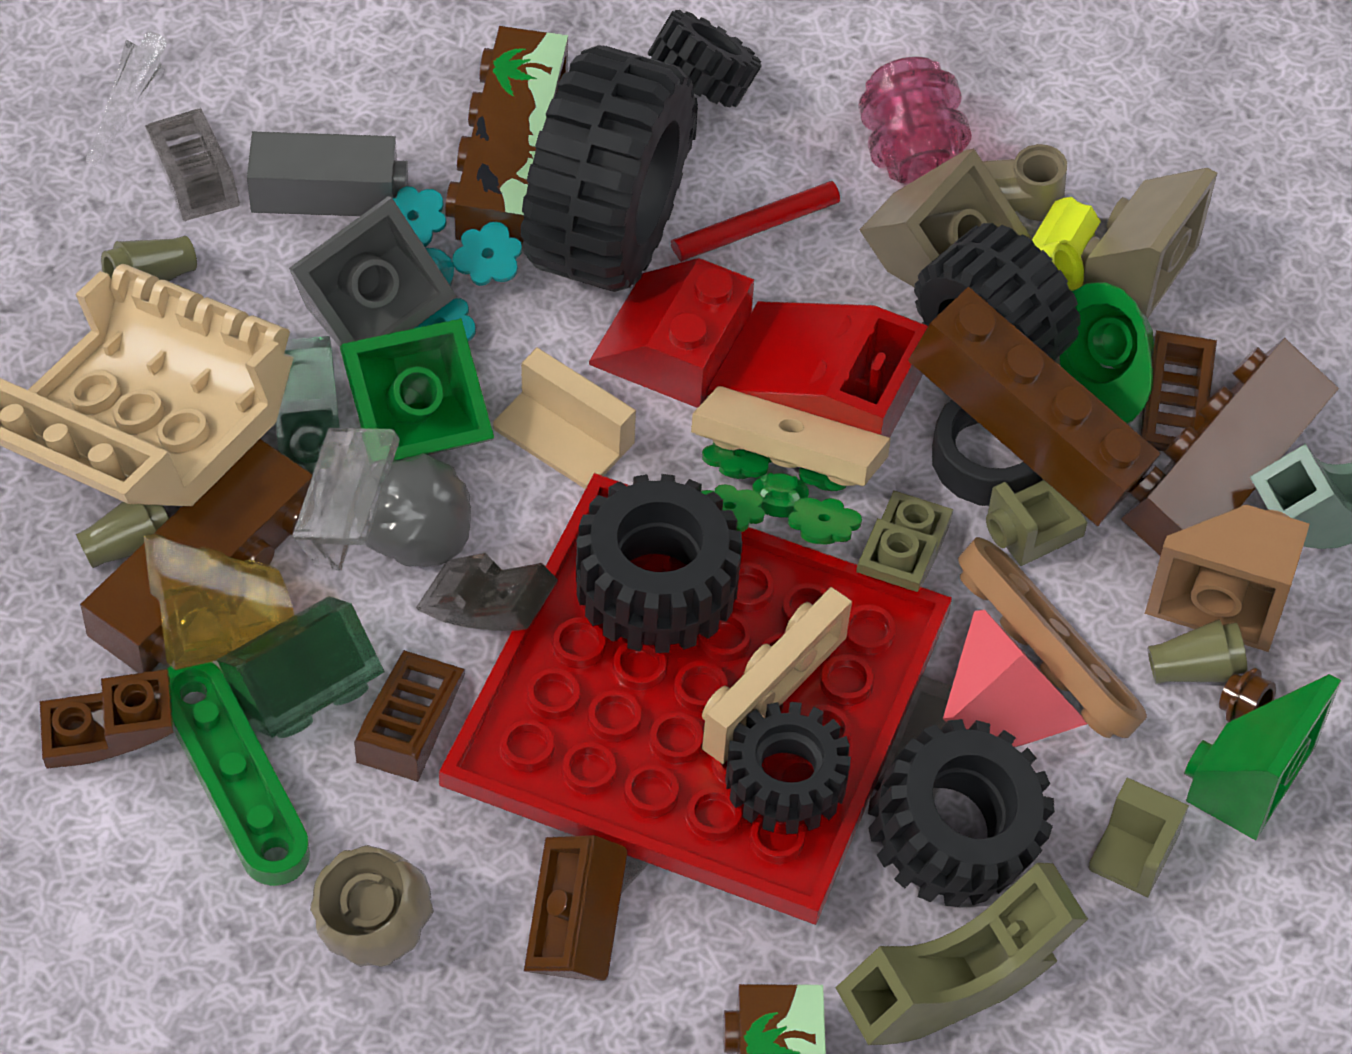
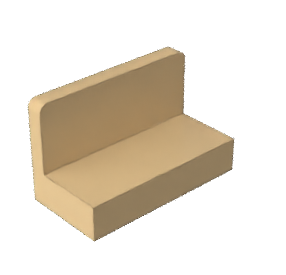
M538 347L521 363L522 392L493 421V428L496 432L584 489H586L594 473L604 476L635 443L636 410Z

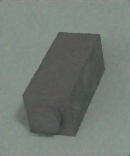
M252 131L247 171L251 213L361 216L387 196L396 198L398 191L408 186V161L397 160L396 136Z

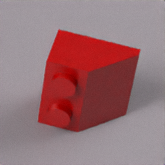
M701 258L642 273L641 279L634 285L590 358L589 365L698 408L708 396L707 389L752 312L755 279Z

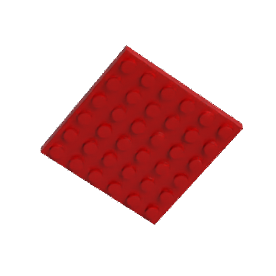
M594 473L534 587L535 589L536 587L549 586L550 589L530 621L524 626H514L439 770V786L573 836L595 835L624 846L627 849V855L816 925L949 615L952 597L923 587L916 592L856 572L857 564L748 527L747 530L741 532L742 553L737 600H734L733 611L727 622L719 620L718 632L709 639L700 634L697 635L696 646L685 650L682 649L679 643L670 645L669 653H655L654 645L643 644L641 651L627 648V639L620 637L617 641L613 642L603 636V623L592 626L585 617L586 606L579 605L576 594V555L580 521L583 514L589 515V504L597 495L608 498V487L619 482ZM661 554L644 555L630 561L642 569L653 572H669L686 566V564L676 558ZM832 587L852 601L846 639L779 707L781 713H789L790 702L802 703L800 715L808 717L812 708L815 707L824 712L823 726L832 719L840 725L839 738L847 736L850 745L848 756H851L846 793L842 804L838 803L837 812L830 820H827L821 814L820 827L809 831L804 820L799 821L797 834H786V822L776 821L773 833L762 829L764 816L759 814L751 824L743 817L744 804L735 808L730 801L731 789H726L725 780L727 761L722 764L702 749L705 727L702 713L709 699L722 686L731 688L744 675L749 660L762 645L769 644L773 646L785 634L791 617L800 606L806 602L814 605ZM790 753L771 755L765 758L762 763L766 774L783 782L804 781L814 773L810 762L803 757Z

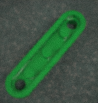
M186 658L173 663L167 669L170 675L174 733L245 871L252 879L264 885L279 886L294 881L305 871L309 863L310 850L307 832L224 674L216 664L203 658ZM192 692H200L206 696L196 704H189L183 701L184 697ZM275 847L283 848L288 852L283 859L278 861H269L264 857V854L269 849Z

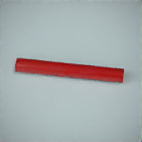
M828 181L672 239L671 248L680 262L835 205L840 202L839 190L833 181Z

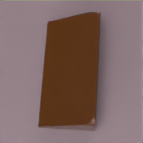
M595 835L545 837L524 972L590 981H604L607 979L627 859V849L624 846Z

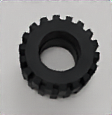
M983 223L980 227L976 225L919 273V280L914 286V293L918 298L915 301L917 312L923 319L922 324L927 326L969 286L1054 361L1077 340L1079 335L1077 327L1081 325L1080 314L1075 308L1078 303L1074 293L1069 289L1068 281L1062 271L1057 269L1049 255L1044 250L1041 251L1035 246L1031 239L1023 234L1019 236L1012 228L1004 225L997 227L993 223Z
M645 474L634 476L633 485L630 486L624 485L621 481L608 487V498L597 495L589 504V515L583 514L579 524V536L577 537L576 594L579 605L586 606L585 617L592 626L603 623V636L613 642L623 637L628 640L627 648L641 651L643 644L654 645L655 653H669L670 645L679 643L683 650L696 646L697 635L700 634L709 639L718 632L719 620L727 622L733 611L734 600H737L742 534L740 531H737L738 520L733 511L723 510V499L714 491L704 495L701 493L702 484L691 479L684 485L675 482V475L661 474V480L649 481L648 475ZM661 554L676 558L686 564V566L669 572H653L642 569L630 561L644 555Z
M962 719L948 720L941 730L934 724L924 729L916 739L912 738L881 775L874 787L877 792L869 801L868 814L877 817L868 827L871 842H882L884 847L877 854V857L884 868L893 863L900 872L894 880L904 889L912 882L920 887L917 897L928 902H932L940 894L944 896L945 906L959 907L968 897L972 905L987 901L995 892L1000 894L1043 851L1040 847L1049 839L1053 825L1046 821L1055 812L1054 798L1043 796V792L1050 785L1046 772L1035 773L1031 764L1037 759L1028 747L1022 753L1012 745L1016 739L1015 736L1003 730L997 737L990 734L989 723L977 720L969 729L965 728ZM933 789H951L962 793L972 800L980 809L985 819L987 838L967 837L948 826L937 811L933 798Z

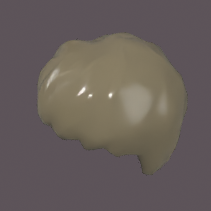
M370 845L361 846L354 850H344L333 859L330 865H326L315 881L313 899L310 904V911L316 920L317 934L329 951L345 957L359 967L369 965L387 966L412 951L420 940L421 930L434 912L431 902V889L422 870L390 850Z

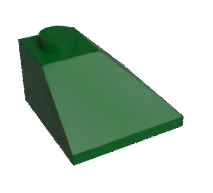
M462 318L340 345L341 355L372 468L388 462L408 459L422 453L431 455L494 439Z
M1328 674L1228 722L1213 745L1202 740L1190 758L1184 775L1193 779L1186 802L1256 841L1317 746L1341 680Z

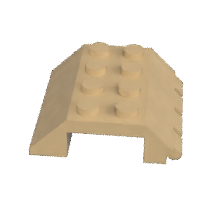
M120 264L114 270L112 278H110L109 274L100 271L75 294L91 329L83 339L28 390L0 378V446L128 504L193 506L276 423L294 358L285 354L290 331L254 315L249 316L244 311L209 297L204 298L199 293L169 281L159 280L158 277L129 265Z

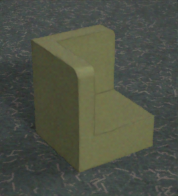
M1127 777L1116 797L1109 824L1089 862V870L1148 898L1180 835L1189 805Z

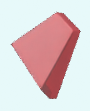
M985 609L974 611L943 720L947 723L948 720L962 719L966 729H969L976 720L989 723L990 734L998 737L1005 730L1015 736L1016 739L1012 743L1014 747L1086 725L1087 723L1082 715Z

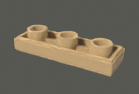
M718 386L692 414L691 432L712 439L717 446L723 449H744L769 457L778 466L786 468L802 467L827 475L832 482L843 486H865L889 456L891 440L889 437L722 386Z

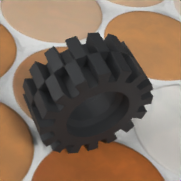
M681 10L671 12L648 51L651 59L680 67L691 79L694 94L699 97L704 95L710 102L715 104L720 102L724 107L729 108L739 105L762 66L761 60L754 56L755 53L750 48L742 46L743 42L737 37H730L726 34V30L720 26L717 28L712 26L707 19L702 17L698 19L693 13L687 11L683 13Z
M778 702L767 704L765 718L755 709L747 714L746 726L740 722L738 723L733 732V741L730 740L725 780L726 789H731L730 801L735 808L744 804L743 817L751 824L759 814L764 816L762 829L773 833L776 821L786 822V834H797L799 821L804 820L809 831L820 827L821 814L827 820H830L837 812L838 803L842 804L846 793L851 756H848L850 745L847 736L839 738L841 727L834 719L823 726L824 712L815 707L812 708L808 717L800 715L802 703L790 702L789 713H781ZM790 753L803 757L810 762L814 773L804 781L783 782L766 774L762 763L765 758L771 755Z

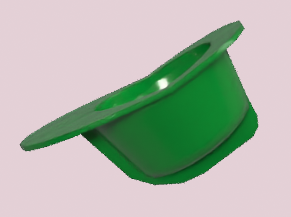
M1106 282L1087 283L1072 291L1078 303L1075 308L1080 314L1081 325L1077 327L1079 331L1077 340L1059 356L1060 366L1128 424L1146 407L1152 391L1153 367L1151 354L1154 348L1153 330L1147 317L1140 311L1136 301L1122 288ZM1101 364L1105 366H1111L1114 369L1102 367Z

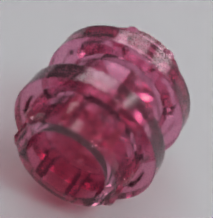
M926 57L897 59L878 68L865 83L866 91L859 99L858 108L863 125L873 131L867 144L871 161L878 168L886 167L890 179L904 184L911 183L962 153L970 143L972 134L968 118L964 113L956 110L962 100L958 80L952 73L941 70L939 62Z

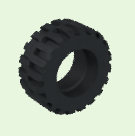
M597 45L581 51V55L576 56L570 63L569 72L563 74L558 84L555 98L551 99L546 111V120L542 131H539L535 144L536 151L533 163L529 167L527 192L523 197L522 213H524V220L521 224V237L524 239L522 248L524 254L535 268L612 292L631 288L632 285L641 279L642 271L647 270L651 263L652 254L655 248H658L663 237L666 222L670 219L674 207L673 202L677 189H679L681 184L682 170L690 146L689 135L693 128L694 114L692 113V108L695 103V96L692 91L693 84L691 79L680 67L605 45Z

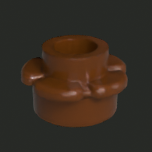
M1257 668L1246 671L1242 676L1233 674L1223 688L1219 708L1226 712V720L1230 722L1274 701L1276 684L1262 678L1261 670Z

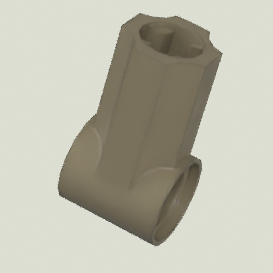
M1036 144L1021 150L1015 159L983 161L1013 210L1030 220L1043 221L1054 202L1065 197L1067 161L1064 154L1057 148Z

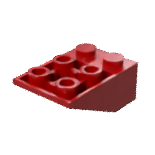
M757 301L707 389V395L709 396L718 386H722L890 438L923 376L908 360L928 326L875 305Z

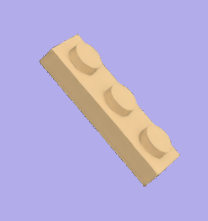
M830 587L814 605L809 602L804 603L791 617L785 634L773 646L769 644L762 645L749 660L744 675L731 688L722 686L712 695L702 713V718L705 720L702 749L724 764L728 760L730 740L733 741V732L738 723L740 722L746 726L747 714L755 709L765 718L767 704L778 702L780 706L846 639L852 601Z

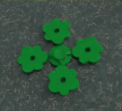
M714 442L712 445L706 446L702 451V460L707 465L719 467V472L725 476L734 479L760 477L754 482L752 490L742 489L737 491L734 486L727 484L718 485L715 488L714 492L723 499V510H732L737 518V531L743 532L747 530L749 523L759 524L763 522L765 514L778 518L788 517V525L795 530H800V535L805 541L813 544L827 545L835 542L849 541L852 531H856L861 527L862 516L860 513L853 509L844 508V504L840 500L828 498L821 502L815 498H808L809 489L806 484L816 486L825 491H840L846 488V486L832 482L827 475L802 467L799 469V478L783 473L773 474L771 472L767 474L769 463L772 462L769 457L744 449H723ZM712 490L701 491L704 495L713 492Z

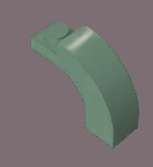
M1304 444L1250 477L1268 510H1277L1285 513L1290 518L1310 524L1303 546L1331 549L1352 544V463H1324L1316 458L1309 447Z

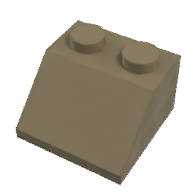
M1202 168L1147 179L1142 182L1130 200L1122 197L1115 205L1108 219L1106 227L1108 231L1102 239L1093 236L1081 255L1084 266L1082 286L1087 283L1106 282L1122 288L1136 301L1140 311L1148 319L1199 246L1218 173L1209 168Z

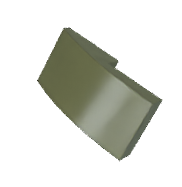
M893 490L882 518H877L858 562L856 572L918 592L939 553L950 526L954 509Z

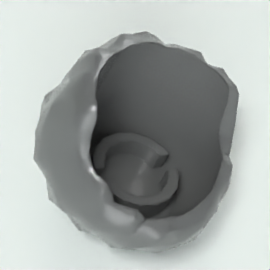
M424 453L401 461L388 462L381 465L364 483L362 497L356 513L360 523L358 532L368 548L382 555L392 557L404 566L435 567L442 565L458 555L469 539L471 523L470 494L465 483L456 475L454 467Z

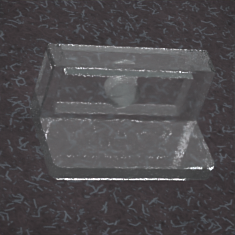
M328 429L292 535L316 567L341 571L349 546L363 545L367 542L382 497L383 486L389 475L400 441L393 429Z

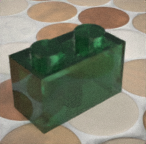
M331 596L322 599L217 659L251 727L271 738L275 736L286 738L303 731L312 724L313 718L311 715L331 703L343 705L356 700L368 691L369 686L367 683L385 673L352 603Z

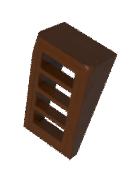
M1156 330L1153 337L1154 348L1151 354L1153 385L1146 407L1143 409L1141 436L1158 451L1164 452L1176 437L1156 434L1157 424L1187 428L1191 425L1197 431L1204 423L1205 419L1198 412L1210 399L1217 340ZM1170 364L1197 369L1196 376L1164 371V365ZM1162 384L1195 389L1194 396L1161 391ZM1159 403L1193 409V415L1190 417L1160 412Z
M403 650L364 719L354 741L356 763L418 782L465 676V669ZM411 670L442 679L443 682L439 688L409 680L408 677ZM404 691L430 699L432 702L430 706L401 698L400 695ZM393 710L422 718V720L418 724L392 716ZM385 728L413 737L408 742L383 733Z

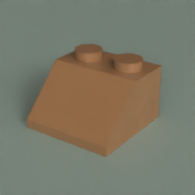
M1246 504L1166 536L1145 614L1192 629L1199 628L1217 619H1220L1222 625L1237 622L1244 645L1269 652L1293 582L1310 524L1290 518L1285 513L1277 510H1263Z

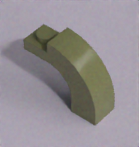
M1036 863L992 905L962 927L940 938L918 945L879 946L835 988L868 1045L898 1044L917 1040L998 1004L1023 989L1057 962L1052 952L1081 927L1088 918L1053 863Z

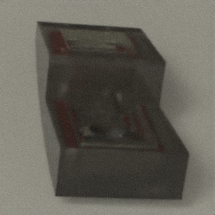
M486 553L455 558L443 565L416 608L435 619L457 626L493 631L528 629L558 582V579L543 563L502 570Z

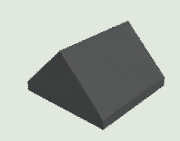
M387 196L289 268L306 308L339 347L343 343L413 329L457 297L390 196Z

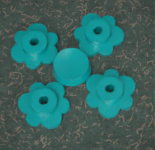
M406 186L398 191L397 198H393L424 247L428 246L432 241L433 233L440 232L446 227V217L441 212L444 207V201L438 191L425 189L418 193L414 187ZM490 222L484 225L480 231L475 229L465 231L461 237L463 246L454 252L452 260L445 252L439 249L425 248L450 286L453 282L454 267L462 274H470L472 282L478 286L487 285L492 279L497 282L510 281L518 272L516 259L522 254L521 242L516 238H510L508 228L500 222ZM461 298L453 299L415 327L418 328L462 318L468 342L476 334L475 322L468 316V304Z

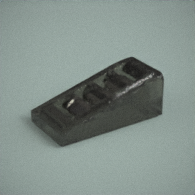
M201 108L145 125L148 137L183 221L240 205L233 172ZM197 133L199 138L170 147L166 143L167 141ZM205 151V152H203V153H200V154H197V155H193V156H190V157H187V158H184V159H181V160H178V161H175V160H174V159H176V158H180V157H184V156H188V155H191V154H195V153H199V152Z

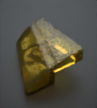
M158 534L144 536L150 593L160 601L166 662L175 670L299 642L292 603L282 575L277 568L249 559L245 561L234 559L220 551L205 547L198 549L172 542Z

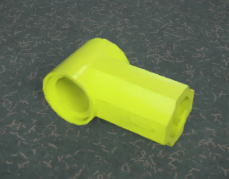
M1066 197L1054 202L1032 241L1041 251L1044 250L1049 255L1058 270L1062 271L1067 279L1069 289L1074 291L1081 287L1084 281V266L1081 255L1090 239L1095 236V231L1101 221L1091 205H1084L1073 197Z

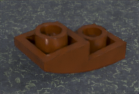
M168 669L101 678V693L40 701L42 759L46 769L85 765L113 758L145 747L174 733Z

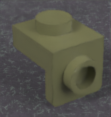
M1045 480L1014 494L1006 482L993 487L988 514L986 515V525L992 539L1000 548L1007 547L1020 566L1084 537L1087 527V521L1079 510Z

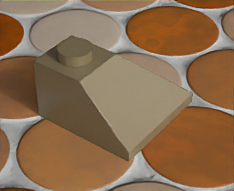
M974 148L963 151L894 192L859 229L886 271L912 287L919 280V273L976 225L978 227L983 223H993L997 227L1004 225L1012 228L1019 236L1023 234L1032 240Z

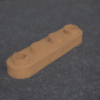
M976 537L958 557L959 565L963 570L960 574L963 584L973 594L983 600H989L1003 615L999 620L1003 629L1014 640L1023 645H1029L1043 661L1040 664L1042 673L1055 686L1063 691H1070L1084 707L1081 711L1083 719L1094 731L1105 738H1111L1114 734L1121 738H1129L1147 718L1146 711L1139 700L1018 565L999 547L986 539Z

